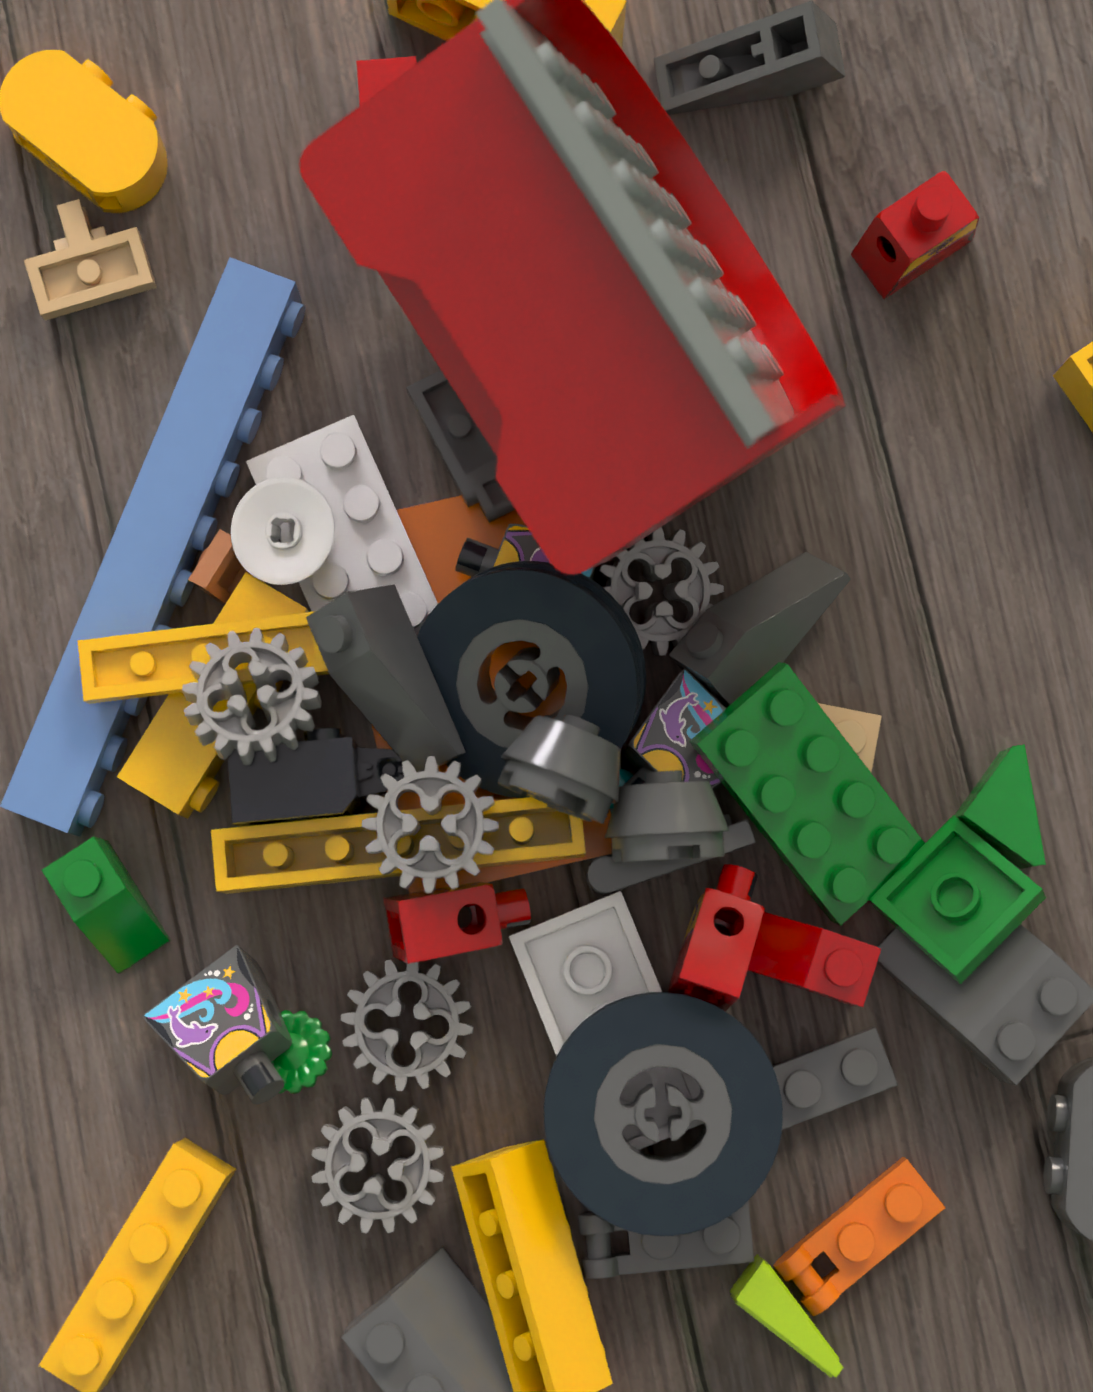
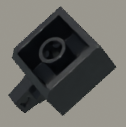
M322 728L305 731V741L298 742L299 747L296 750L287 747L283 742L276 745L277 757L276 761L270 762L263 750L255 751L250 765H244L238 750L234 749L231 755L227 757L232 823L243 827L358 815L366 806L368 795H381L388 792V789L381 780L384 774L393 777L397 782L404 778L403 761L393 749L360 748L352 737L341 735L340 728Z

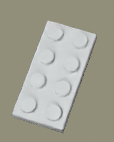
M349 416L247 460L246 463L256 485L267 479L281 476L302 479L317 488L331 507L335 521V537L329 556L314 574L299 581L311 611L319 610L346 592L395 584L417 636L423 623L437 606L438 602L355 416ZM295 522L282 523L280 526L282 528L280 533L281 543H291L295 539L293 537Z
M621 891L509 936L556 1056L571 1033L594 1012L625 997L649 992H662ZM658 1066L641 1071L626 1084L620 1095L622 1103L630 1104L634 1102L639 1091L646 1085L651 1083L654 1085L656 1104L651 1109H645L644 1116L654 1118L658 1126L659 1141L669 1138L668 1117L678 1114L679 1107L670 1106L665 1096L664 1082L679 1088L688 1099H695L700 1094V1087L694 1078L678 1068ZM692 1121L688 1129L703 1124V1121ZM628 1125L623 1129V1136L631 1146L638 1150L657 1143L644 1136L635 1125Z

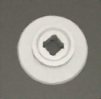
M274 477L255 485L240 500L231 523V542L238 561L255 578L276 585L297 583L314 574L329 556L335 537V521L328 501L313 485L295 477ZM283 522H295L296 524L293 534L295 539L291 543H281L279 541L282 529L280 526Z

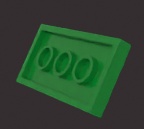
M778 662L689 741L830 921L841 926L925 844L788 664Z

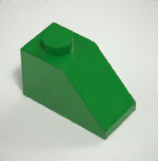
M93 836L41 870L73 922L118 974H121L171 941L108 840Z

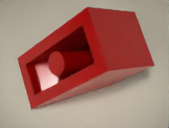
M764 912L747 971L850 1006L863 1007L882 948L823 928Z

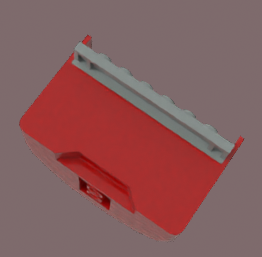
M493 0L476 13L478 19L309 143L303 150L299 160L300 174L357 265L377 270L498 458L496 480L549 562L558 571L565 574H578L611 560L846 407L842 392L819 349L743 226L644 78L585 0Z

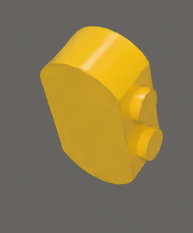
M62 50L39 51L21 59L7 73L0 89L1 116L5 124L11 129L16 142L104 212H129L148 203L162 187L168 167L165 146L154 124L157 120L155 113L135 95L130 94L127 99H124L111 88L113 81L88 59L81 65Z

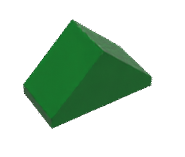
M1025 744L1012 746L999 752L954 816L1019 869L1045 865L1046 862Z

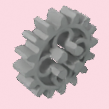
M660 527L648 535L647 542L641 539L629 547L628 550L612 558L615 561L613 566L600 565L597 566L595 571L599 576L607 580L606 587L603 588L614 597L630 618L629 609L631 605L636 601L648 599L653 592L651 585L647 582H636L629 577L627 570L632 560L641 562L644 566L643 577L650 582L668 577L672 573L670 564L672 560L679 559L684 563L686 567L684 578L681 581L667 584L662 593L668 600H677L685 604L688 611L686 619L682 623L675 621L671 616L673 615V606L666 601L652 603L644 609L646 619L641 624H636L631 620L638 634L642 650L647 646L648 642H651L654 656L666 655L668 641H671L673 646L676 647L706 609L713 606L709 603L710 596L724 592L723 585L710 583L708 575L714 573L719 568L718 563L708 562L703 564L699 559L706 545L699 542L688 548L683 546L685 531L681 529L674 531L669 539L665 540L663 529Z
M260 628L253 629L248 642H241L235 631L228 632L229 647L221 650L218 646L209 642L205 647L211 660L207 664L192 661L189 665L198 683H188L182 686V692L186 700L193 703L184 709L185 716L190 725H199L195 730V734L203 746L215 741L214 749L219 758L223 760L231 755L234 749H237L244 765H250L255 751L263 750L270 762L276 761V745L283 742L287 747L296 750L299 745L294 735L295 730L299 728L312 731L315 727L311 715L306 711L321 708V699L318 691L311 689L319 684L314 667H305L308 660L305 651L301 647L288 652L289 645L285 635L278 633L269 644L265 643ZM241 663H250L248 668L257 688L259 702L267 721L270 722L268 727L263 730H254L256 724L247 705L246 692L235 670ZM282 680L292 682L291 687L287 691L276 692L275 684ZM228 700V710L219 713L212 711L213 706L218 701Z
M428 756L425 771L416 772L414 766L408 760L402 762L403 779L397 782L393 777L384 774L381 780L388 789L384 797L368 795L366 801L378 809L377 817L362 820V827L370 831H376L378 839L371 841L366 846L367 853L378 854L384 852L387 858L382 862L379 871L383 875H387L396 868L401 869L403 872L400 878V886L408 889L413 884L416 877L423 878V886L427 894L434 893L436 882L439 878H445L447 884L453 890L459 888L457 872L464 868L468 873L477 876L480 870L473 860L477 853L492 855L494 852V848L483 840L484 833L499 830V823L497 821L484 819L483 812L489 810L495 804L492 796H484L477 799L474 793L479 788L482 780L478 775H475L462 782L459 779L461 764L459 762L453 761L446 773L438 771V765L434 756ZM405 792H415L418 794L422 808L432 816L441 810L442 799L448 793L456 792L464 797L465 806L463 810L458 814L446 815L441 822L443 829L449 836H456L463 840L464 852L457 859L445 858L441 853V844L430 835L425 836L420 841L419 852L416 856L410 859L399 856L397 853V843L404 836H415L421 828L419 822L412 814H404L398 809V799Z
M390 959L385 961V977L380 979L375 973L367 970L363 977L369 986L368 990L365 993L358 990H350L347 994L354 1003L358 1004L356 1012L341 1014L340 1021L355 1026V1034L349 1035L342 1042L344 1047L359 1045L362 1053L353 1064L356 1069L364 1067L370 1062L376 1067L372 1080L373 1083L378 1085L388 1074L395 1076L396 1090L404 1091L409 1077L416 1076L421 1088L425 1089L430 1086L429 1071L436 1069L439 1074L446 1078L452 1073L448 1062L445 1060L449 1054L459 1058L465 1057L467 1051L456 1041L458 1035L473 1033L474 1026L460 1022L459 1014L472 1007L471 1002H455L452 994L457 991L461 983L458 979L452 980L445 985L440 983L438 979L441 975L442 966L439 964L433 965L427 974L420 973L419 962L407 964L406 971L399 972L394 960ZM413 981L422 989L421 999L413 1009L414 1017L426 1020L433 1015L444 1016L449 1023V1031L442 1038L432 1037L426 1030L414 1032L410 1038V1044L415 1050L416 1057L412 1064L403 1066L399 1065L393 1056L394 1048L402 1039L401 1030L390 1027L382 1032H374L369 1029L366 1018L373 1009L383 1010L389 1017L402 1015L405 1010V1003L400 997V988L404 983Z
M370 1097L363 1098L361 1101V1114L357 1116L347 1106L343 1107L338 1111L343 1126L338 1128L334 1125L325 1124L321 1129L325 1138L331 1141L329 1147H315L312 1150V1157L325 1162V1168L311 1176L312 1183H328L330 1188L321 1199V1204L324 1207L338 1201L343 1206L338 1218V1222L341 1224L347 1222L353 1214L360 1216L361 1232L363 1233L369 1232L375 1219H382L387 1233L394 1232L396 1216L401 1213L410 1223L416 1222L419 1216L414 1203L418 1200L423 1204L432 1206L436 1196L426 1185L428 1182H442L445 1172L431 1167V1160H435L445 1153L444 1146H429L426 1140L436 1129L435 1125L430 1123L418 1128L413 1122L417 1117L419 1108L414 1105L404 1115L396 1113L395 1097H389L382 1110H375L374 1103ZM364 1127L371 1132L373 1137L371 1148L378 1156L385 1154L391 1149L396 1137L408 1136L414 1141V1154L408 1158L397 1157L387 1169L391 1179L402 1181L405 1184L407 1195L404 1199L393 1201L386 1196V1180L379 1172L371 1175L365 1181L363 1189L357 1193H351L344 1188L342 1183L344 1173L348 1171L359 1172L370 1160L369 1154L365 1149L356 1148L352 1144L351 1133L355 1128Z

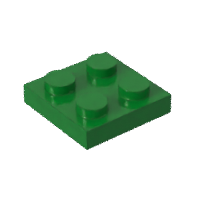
M953 815L869 900L881 915L955 981L961 984L1046 899V896L1040 886Z

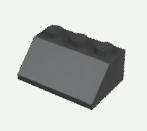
M444 1246L350 1322L341 1337L383 1392H513L490 1306Z

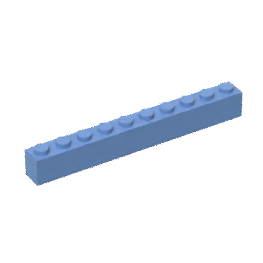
M229 257L0 807L79 837L84 826L91 828L95 824L104 803V794L99 793L108 770L114 772L120 765L127 747V739L122 737L130 715L138 716L147 697L93 704L84 702L78 640L172 629L167 625L176 605L184 606L194 585L188 579L192 574L190 570L198 550L204 551L209 547L214 538L218 521L212 516L221 496L228 498L237 482L240 466L235 464L240 448L243 442L250 444L258 431L262 412L257 410L264 390L272 391L281 375L284 359L279 357L285 339L287 336L294 338L301 327L305 314V305L301 304L302 299L295 281Z

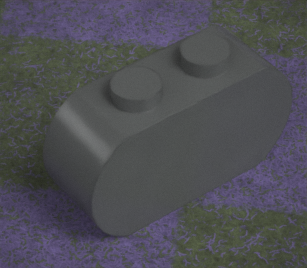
M1090 1057L1069 1068L1059 1080L1058 1095L1052 1094L1050 1097L1047 1120L1049 1130L1055 1132L1054 1157L1048 1156L1046 1158L1043 1171V1185L1045 1192L1051 1194L1050 1204L1063 1224L1075 1233L1093 1241V1057Z

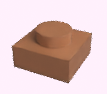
M219 529L209 547L200 555L198 564L188 579L223 605L226 604L243 575L247 572L235 555L230 534Z

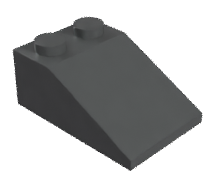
M1021 924L961 984L955 981L896 927L877 945V947L882 948L877 963L1000 1082L1017 1085L1093 1004V988L1053 950Z

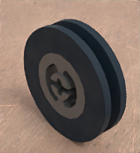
M517 561L486 569L465 581L441 600L428 615L417 635L466 753L445 763V765L449 767L453 761L459 762L461 764L460 777L468 780L478 775L482 780L479 788L514 798L530 797L527 795L528 791L523 790L522 794H517L498 784L506 763L501 756L534 719V717L519 713L532 712L543 700L545 701L559 683V668L563 670L567 683L565 702L562 708L544 717L563 722L567 714L586 720L600 727L599 737L613 743L620 749L631 734L639 718L646 689V667L638 634L630 618L614 597L598 583L581 573L565 574L558 571L551 563L540 561ZM520 640L539 646V648L528 647L521 649L497 673L494 688L492 687L489 670L492 655L497 647L504 643ZM529 670L536 676L537 680L526 689L518 680Z
M670 992L636 994L619 999L594 1012L571 1033L555 1058L546 1086L544 1100L545 1135L550 1155L564 1183L573 1195L598 1217L622 1229L644 1235L677 1236L690 1234L711 1227L734 1214L756 1193L767 1177L777 1155L782 1133L783 1105L780 1087L770 1059L760 1043L741 1022L729 1013L713 1004L684 994ZM658 1066L678 1068L692 1076L700 1087L698 1097L688 1099L679 1088L664 1082L665 1096L670 1106L679 1107L678 1114L668 1117V1133L671 1141L681 1137L692 1121H703L702 1130L692 1144L681 1152L667 1156L645 1154L631 1146L622 1134L626 1126L635 1125L644 1136L654 1142H659L658 1126L654 1118L644 1116L645 1109H651L656 1104L654 1085L652 1083L646 1085L639 1091L634 1102L630 1104H624L620 1101V1095L631 1079L641 1071Z

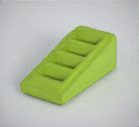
M757 1254L754 1257V1262L749 1263L730 1289V1296L738 1306L831 1378L833 1376L837 1378L843 1369L839 1362V1357L770 1264Z

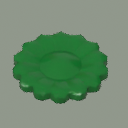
M284 1010L281 1012V1015L292 1038V1044L288 1050L274 1059L272 1064L285 1082L284 1087L278 1094L286 1090L291 1094H297L303 1087H313L316 1084L317 1077L326 1073L328 1069L326 1061L332 1057V1050L328 1047L331 1038L327 1031L322 1030V1023L319 1019L310 1018L305 1011H298L293 1014L289 1010Z

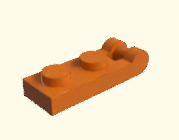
M902 1157L785 1252L774 1263L773 1267L784 1281L792 1280L803 1294L800 1300L812 1316H816L830 1307L839 1298L841 1293L946 1207L908 1159ZM822 1252L827 1255L836 1267L823 1278L819 1276L811 1265L813 1259Z

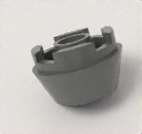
M566 714L563 722L544 716H536L501 756L506 763L498 784L517 794H522L523 790L528 791L527 795L548 804L547 807L585 821L591 822L594 820L604 824L611 804L619 803L621 749L598 736L600 727L581 718Z
M659 771L645 773V784L619 787V803H615L613 806L605 838H611L613 863L725 857L724 832L730 830L710 782H683L682 771Z

